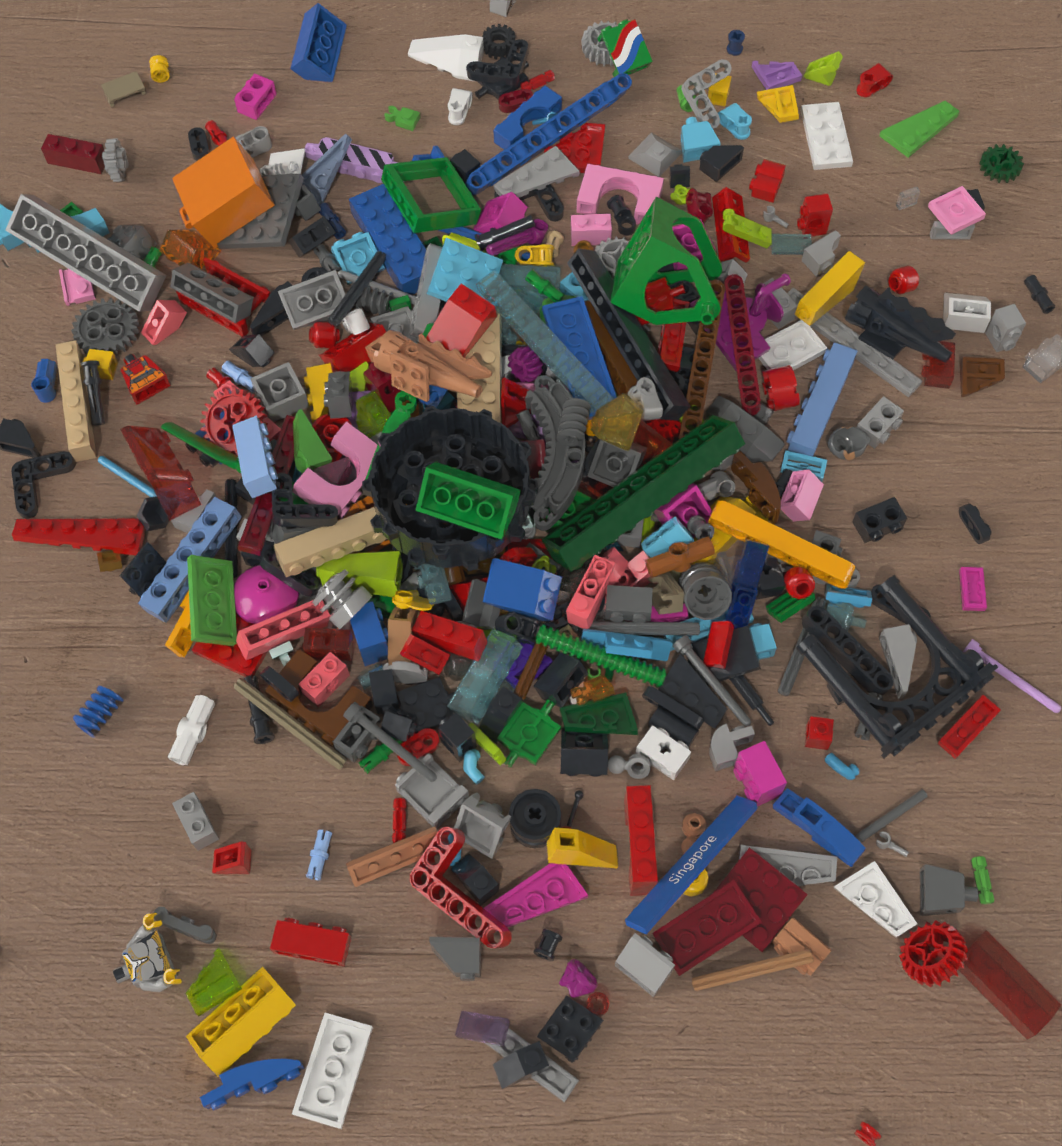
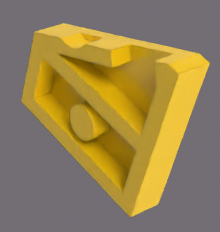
M793 85L757 92V99L779 123L799 119Z

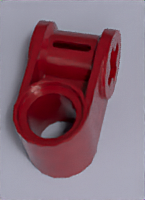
M691 188L686 195L688 213L701 219L703 224L713 214L711 194L708 192L700 193L696 189Z

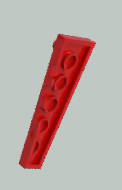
M138 518L16 519L12 537L14 541L53 546L68 544L77 549H81L84 546L92 547L94 551L109 549L113 550V553L136 556L142 549L146 529Z

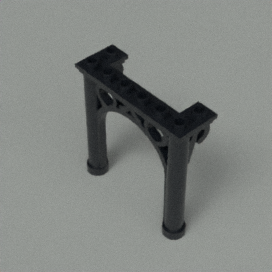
M895 575L883 582L878 587V591L922 639L930 652L932 661L931 675L928 683L920 693L912 698L898 702H886L875 699L858 687L814 634L808 636L796 647V650L801 655H805L882 746L880 750L883 752L881 756L884 759L890 754L895 757L908 744L913 743L921 736L919 731L923 728L926 731L938 723L935 720L938 716L944 718L954 710L951 706L955 703L959 706L970 698L968 695L970 691L976 693L995 677L992 673L998 668L996 664L992 665L990 662L984 666L982 657L976 651L968 649L966 652H962L955 646L900 585L901 581ZM940 658L947 664L948 667H940ZM939 675L950 676L954 683L953 686L949 689L941 687L938 682ZM934 692L940 696H947L936 706L933 703L932 697ZM876 709L885 710V714L881 715ZM913 709H921L924 712H926L918 720L913 722ZM892 711L903 712L906 715L907 721L901 725L899 720L891 714Z

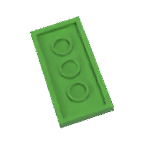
M190 555L187 558L191 641L234 646L237 643L232 561Z

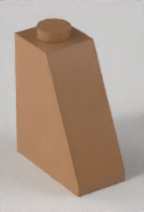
M396 606L388 619L389 666L395 661L414 663L400 655V652L410 634L414 635L412 628L420 614V610L410 607L408 609H400Z

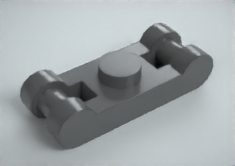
M158 907L154 911V913H157L154 917L155 920H161L164 927L206 944L214 943L217 938L215 931L208 925L198 927L194 925V920L185 916H181L178 919L165 907Z

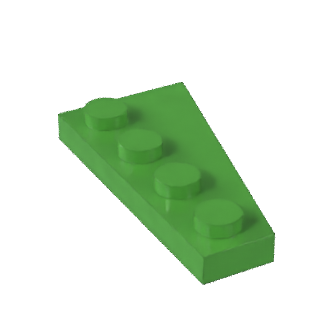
M943 101L882 130L879 136L909 158L957 118L960 111L947 101Z

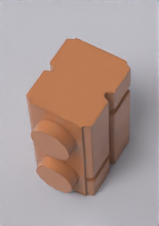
M794 917L790 919L772 941L775 945L774 950L780 956L806 949L811 950L814 961L795 967L803 975L807 973L811 976L832 951Z

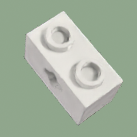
M654 726L650 728L636 748V754L647 756L653 767L672 780H675L691 755V751L685 743L681 741L676 742L670 738L667 731L662 728L657 729ZM665 748L669 750L668 752H665L664 754L661 753V750L664 751Z

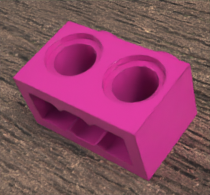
M254 73L234 98L237 112L257 120L277 95L274 81Z

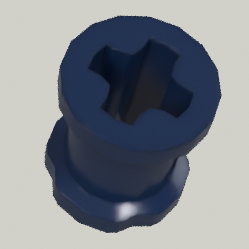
M732 30L729 33V44L726 48L728 54L738 56L742 53V43L745 39V34L742 31Z

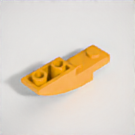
M189 590L180 604L184 611L165 644L177 656L184 658L193 643L191 641Z

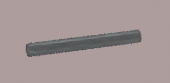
M815 597L816 600L811 607L818 605L824 608L826 600L821 597ZM811 616L812 620L818 622L815 616ZM804 627L778 688V693L784 696H789L805 655H801L796 650V647L810 636Z
M593 621L589 628L591 630L634 635L700 634V624L696 622L635 623Z

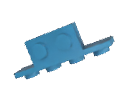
M583 629L581 641L585 639L587 643L591 641L593 645L599 644L600 648L604 646L606 653L661 661L668 660L672 642L669 639Z

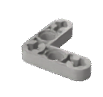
M724 59L715 62L688 78L682 85V93L698 121L703 122L713 119L714 122L710 123L713 130L719 125L720 117L704 90L730 74L731 64ZM720 67L725 68L724 72L721 71L717 75L715 74V71ZM703 74H708L710 76V83H705L703 81ZM694 85L695 88L693 90H689L688 86ZM699 93V95L695 99H693V96ZM697 100L704 101V109H699L697 107ZM707 110H709V113L705 114L704 116L702 115Z

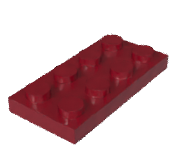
M733 880L652 934L662 950L673 958L674 969L678 976H681L762 922L735 880Z

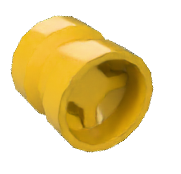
M161 55L151 57L149 65L152 80L158 83L166 82L170 77L167 58Z

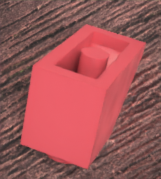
M157 300L141 334L152 345H157L180 328L187 312L175 300Z

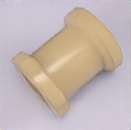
M549 231L547 233L546 244L554 245L552 258L558 256L559 246L564 241V236L558 231Z

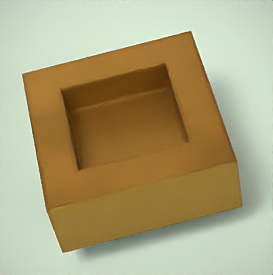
M113 550L97 553L100 572L123 569L120 554L113 553Z

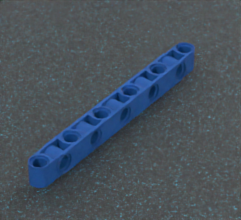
M620 73L611 80L604 82L485 162L469 175L465 183L472 195H477L488 187L493 186L543 152L544 149L552 146L561 138L611 106L624 96L632 84L630 76ZM560 121L565 122L567 126L562 125ZM531 141H535L538 146L533 145ZM501 161H506L509 166L503 165ZM471 181H476L479 186H474Z

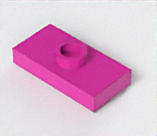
M961 567L959 575L962 609L965 611H985L987 609L983 567Z

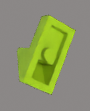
M838 51L810 62L804 77L831 86L836 76V70H838L843 58L842 54Z

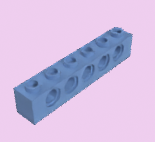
M216 497L206 505L204 512L193 523L192 529L187 536L180 541L179 547L174 554L168 558L161 572L155 576L148 590L142 594L138 604L147 613L165 623L168 622L189 590L187 558L190 555L213 558L242 518L237 509Z

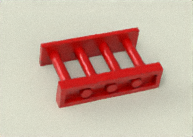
M207 257L203 259L207 273L254 297L251 314L261 302L265 303L269 297L270 291L266 287L256 285L223 267L216 260L212 261ZM176 291L180 303L240 336H246L249 333L246 324L248 317L234 323Z

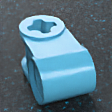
M733 103L718 112L720 124L730 131L735 138L744 140L750 136L749 126L752 123V118L737 103Z

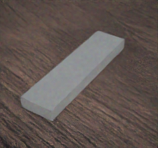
M496 1020L482 1040L502 1057H506L521 1048L531 1045L499 1020ZM546 1056L549 1070L531 1078L565 1103L579 1080Z

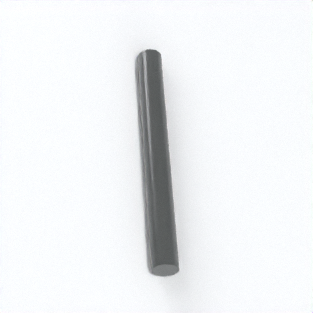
M921 789L860 831L855 837L862 843L927 798V793Z

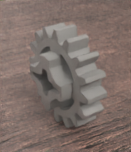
M118 138L106 139V149L102 153L105 170L111 176L113 182L125 181V171L129 166L126 150L121 146Z

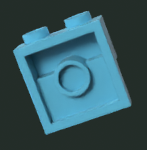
M358 232L349 240L341 239L333 244L334 246L331 247V252L338 266L343 271L357 276L362 273L377 252L369 232L364 234L363 232ZM384 265L380 267L377 273L385 269Z

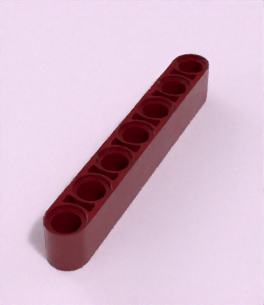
M732 274L725 280V293L742 410L753 416L759 413L761 409V399L743 279L737 274ZM733 285L739 286L737 289H730ZM735 304H740V305H742L740 308H733V307H732V306H734ZM738 323L745 324L741 328L735 327V325ZM741 342L747 343L745 347L738 346ZM744 361L751 363L746 367L740 365ZM745 381L753 382L751 386L743 385ZM754 400L756 401V404L753 406L746 405V402Z

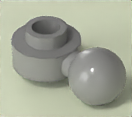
M634 754L628 761H625L619 755L612 756L608 760V769L614 774H620L627 770L631 777L642 779L650 772L651 762L643 754ZM640 762L643 766H637L635 763Z

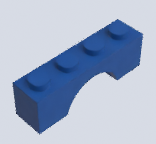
M547 86L537 90L516 111L510 113L501 124L496 125L493 130L494 143L505 150L523 138L522 128L526 123L547 117L550 112L558 114L562 110V97Z

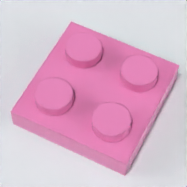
M963 186L930 201L928 208L951 235L983 220L986 215Z

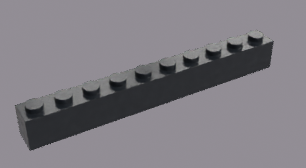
M578 248L567 264L637 381L645 377L654 383L659 401L663 407V414L660 419L678 421L691 407L636 316L610 303L614 280L597 252Z

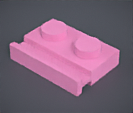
M70 269L59 270L64 301L67 306L74 302L78 304L96 299L93 283Z

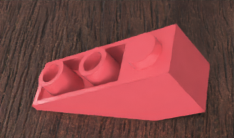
M644 550L628 562L623 575L614 586L645 587L651 583L648 580L650 575L645 565V560L650 557ZM605 591V594H604V598H605L604 608H605V609H606V595H607V591Z
M594 555L566 610L568 623L583 629L590 628L601 605L616 564L615 562Z

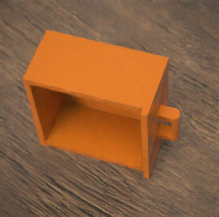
M234 136L172 178L184 205L179 209L185 227L187 229L194 227L214 248L218 247L217 243L275 205L254 159Z

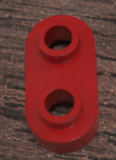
M515 547L506 551L500 560L532 567L537 554L531 547Z
M426 728L400 745L408 752L413 753V756L418 759L421 756L425 757L428 753L431 754L436 751L440 740L435 730ZM426 740H432L430 745L424 744ZM397 755V758L402 765L410 766L406 761H404L400 756Z

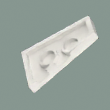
M875 861L834 886V889L895 938L917 925V922Z

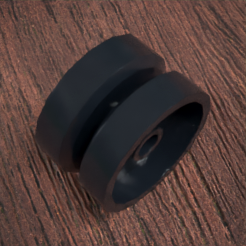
M530 789L517 795L511 803L509 815L511 816L510 829L516 841L525 847L534 849L547 846V840L553 829L561 827V810L555 797L544 790Z

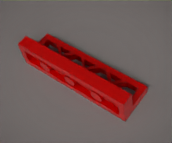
M725 187L712 197L719 259L721 262H725L736 257L747 263L750 261L748 241L723 230V222L725 221L723 219V211L725 209H733L735 214L745 218L743 198L738 193Z
M674 299L675 310L689 308L690 302ZM687 322L662 324L657 352L668 370L678 372L680 368Z

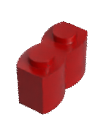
M766 159L763 160L762 164H758L755 171V176L757 177L756 179L752 178L749 190H752L751 197L774 203L785 174L786 165Z

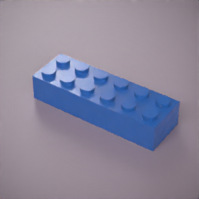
M384 184L350 198L349 203L352 216L363 233L369 232L376 250L386 254V260L383 265L398 290L411 295L417 293L426 248L417 234L411 230Z

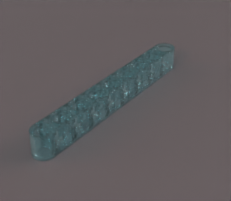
M496 271L490 272L476 283L477 289L482 296L495 306L496 311L573 395L590 403L591 409L589 412L598 421H602L618 408L615 399Z

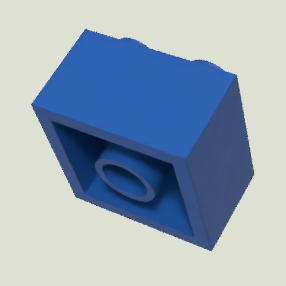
M373 601L366 603L350 619L364 666L388 659V631L385 628L380 608L375 609Z

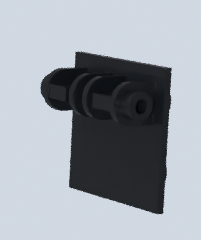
M146 542L119 576L130 587L128 589L129 592L133 595L137 594L141 598L142 594L153 583L155 576L166 565V561L149 542Z
M566 995L537 1037L564 1055L569 1062L573 1063L579 1059L578 1056L583 1049L587 1048L588 1042L592 1041L591 1038L597 1029L601 1028L600 1025L604 1020Z

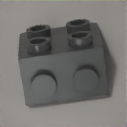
M119 225L113 230L112 236L108 238L109 241L141 260L147 256L150 248L155 247L157 244L146 229L140 225Z

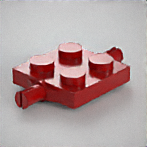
M665 277L647 284L645 288L647 307L655 312L675 310L674 297L686 293L683 284L671 289ZM636 316L641 326L650 323Z

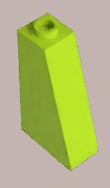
M400 551L346 554L339 559L330 560L316 567V575L320 577L322 586L333 575L346 569L349 573L343 578V581L347 583L354 577L355 581L350 587L353 591L363 586L370 594L388 597L395 596V592L400 590L403 574Z

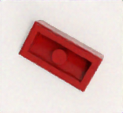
M731 621L712 622L703 660L706 666L725 669L734 625Z

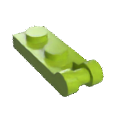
M725 209L723 211V219L725 220L723 222V230L766 249L772 245L771 228L735 214L733 209Z

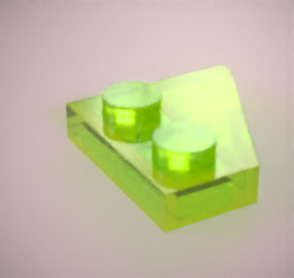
M220 948L215 950L213 953L215 955L207 968L203 967L198 975V979L192 983L185 993L198 1017L242 990Z

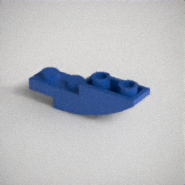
M787 788L773 804L775 811L812 836L814 842L850 867L854 865L865 851L862 843L849 830L809 798L803 799Z
M268 1059L247 1063L220 1074L223 1085L199 1098L203 1107L217 1110L226 1105V1100L235 1095L238 1098L248 1093L251 1086H253L256 1092L267 1094L278 1087L277 1083L285 1079L288 1082L300 1076V1071L305 1069L301 1061L292 1059Z

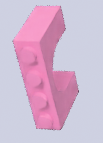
M587 164L577 198V213L585 215L596 214L600 199L605 193L615 189L629 191L637 199L634 219L636 224L639 225L655 197L661 198L664 178Z
M347 421L333 437L331 446L354 464L357 474L356 479L347 485H333L307 468L295 482L292 489L293 493L308 504L335 506L338 510V517L341 519L349 511L350 508L347 506L351 501L356 503L362 495L360 491L362 489V481L366 478L377 447L375 442Z

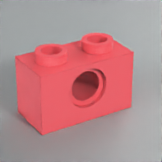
M329 652L298 685L302 694L319 708L350 674L347 665Z

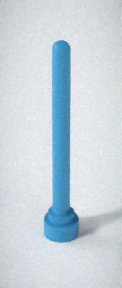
M105 456L98 458V462L146 495L150 497L162 495ZM164 496L172 509L180 502L173 496Z

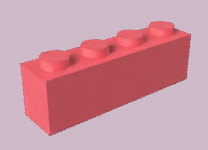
M323 600L317 606L312 601L238 631L236 642L245 660L326 627L331 615L328 610L323 613L320 611L325 605Z

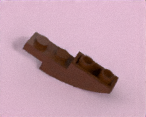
M741 451L737 452L733 456L731 465L733 474L750 490L748 497L750 502L759 509L765 518L773 525H776L780 514L781 500L774 479L761 462L753 464Z

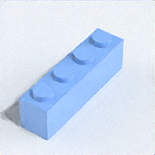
M254 416L234 424L233 431L243 484L250 496L254 498L277 489L275 480L278 479L275 468L272 466L275 464L271 452H269L272 446L268 437H266V435H269L265 423H260L258 417Z

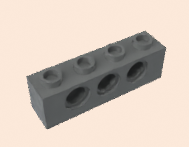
M189 262L173 269L170 285L172 289L234 323L250 316L253 297Z

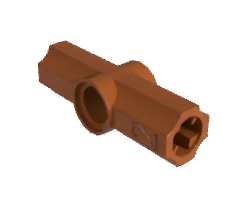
M709 537L689 544L677 542L669 547V551L646 559L645 565L651 578L672 570L685 572L689 570L691 563L714 555L715 549Z

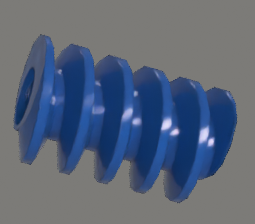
M103 686L97 687L99 694H91L93 701L87 700L85 702L87 709H79L81 716H73L76 725L93 738L95 736L91 730H101L97 723L106 724L107 722L103 717L104 714L108 716L113 715L109 708H119L115 701L124 702L117 693Z

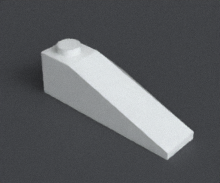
M464 34L415 39L411 42L408 56L426 65L432 64L437 67V70L442 72L444 70L448 71L455 78L470 80L467 77L466 66L473 61L482 62L484 55L483 37Z

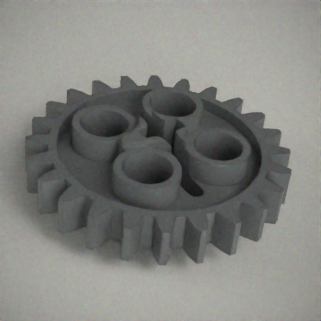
M102 298L99 304L94 300L93 306L86 304V311L83 309L79 310L81 316L75 315L77 322H72L74 329L71 331L74 335V340L77 341L80 349H83L85 354L88 353L89 349L111 351L118 356V350L121 349L126 352V345L132 347L130 340H137L135 334H139L138 327L140 326L138 317L132 307H129L126 303L122 304L119 299L114 303L112 298L108 302H105L104 298Z

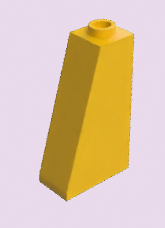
M851 251L847 252L799 301L794 315L811 326L854 291L865 262Z

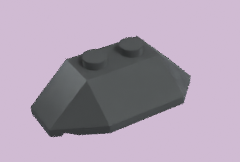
M718 396L706 411V420L715 415L735 422L745 442V445L739 448L738 452L741 451L752 463L773 461L785 446V443L766 426L736 404L721 396Z

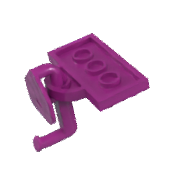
M786 273L767 285L759 283L755 289V299L746 297L755 359L769 352L771 348L760 334L767 319L778 323L784 315L782 306L772 292L791 283L790 276ZM724 293L716 345L734 370L737 371L726 293ZM700 298L691 302L689 308L694 307ZM735 304V305L732 306V307H733V308H740L742 305H740V304ZM738 323L735 325V327L741 328L745 324ZM705 329L707 333H712V330ZM741 342L738 344L739 347H745L747 345L746 342ZM744 361L740 365L745 366L750 362Z

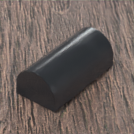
M661 706L657 708L648 723L649 728L652 726L657 729L662 728L669 733L670 738L676 742L681 741L688 747L691 746L699 734V730Z

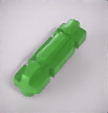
M983 856L974 857L971 859L973 869L975 868L976 870L974 871L976 887L980 891V894H978L979 901L985 905L994 903L993 892H990L992 886L988 869H985L987 867L986 858Z

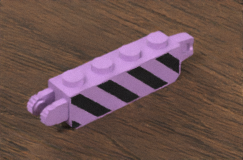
M325 137L321 139L319 144L307 143L305 145L304 157L317 161L338 140ZM350 143L337 172L383 183L381 178L384 165L398 162H394V157L391 153Z

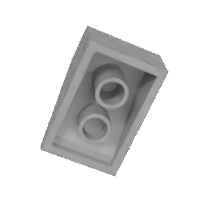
M336 270L278 291L293 330L312 326L315 322H329L328 318L346 295Z

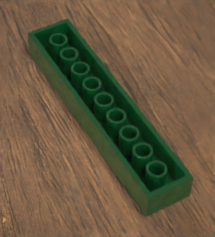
M715 415L711 416L544 537L541 541L553 561L571 572L581 568L585 561L594 557V555H598L608 544L615 543L623 533L634 529L637 523L650 517L660 506L668 504L671 498L678 493L686 491L688 486L694 481L702 479L709 470L720 466L724 459L736 454L740 450L739 448L745 445V442L735 422Z

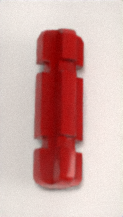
M552 70L544 72V75L539 74L529 79V82L521 83L520 89L535 90L547 84L546 82L554 81L555 75Z
M395 798L393 800V808L395 810L393 811V843L406 838L404 832L406 831L405 810L407 802L405 798Z

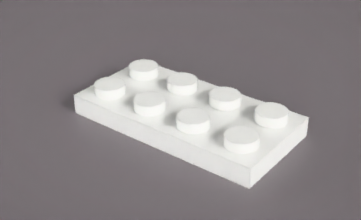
M839 102L801 105L800 111L813 169L852 167L853 159Z
M324 1013L292 1115L342 1130L371 1037L372 1026Z

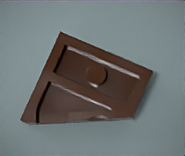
M962 357L961 397L969 396L998 384L1005 379V359Z

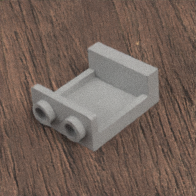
M428 753L425 757H419L418 760L437 775L436 781L430 782L412 768L408 773L404 772L397 778L395 787L397 792L432 827L435 826L437 829L469 797V793L463 785L459 786L433 760V756Z

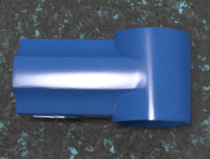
M41 359L38 362L36 377L31 383L36 396L43 403L51 402L56 397L54 385L57 364L50 359Z

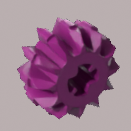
M529 346L518 347L508 357L509 363L507 366L511 368L510 373H513L515 379H520L521 382H532L543 371L541 368L543 363L539 360L540 356H537L535 350H531Z

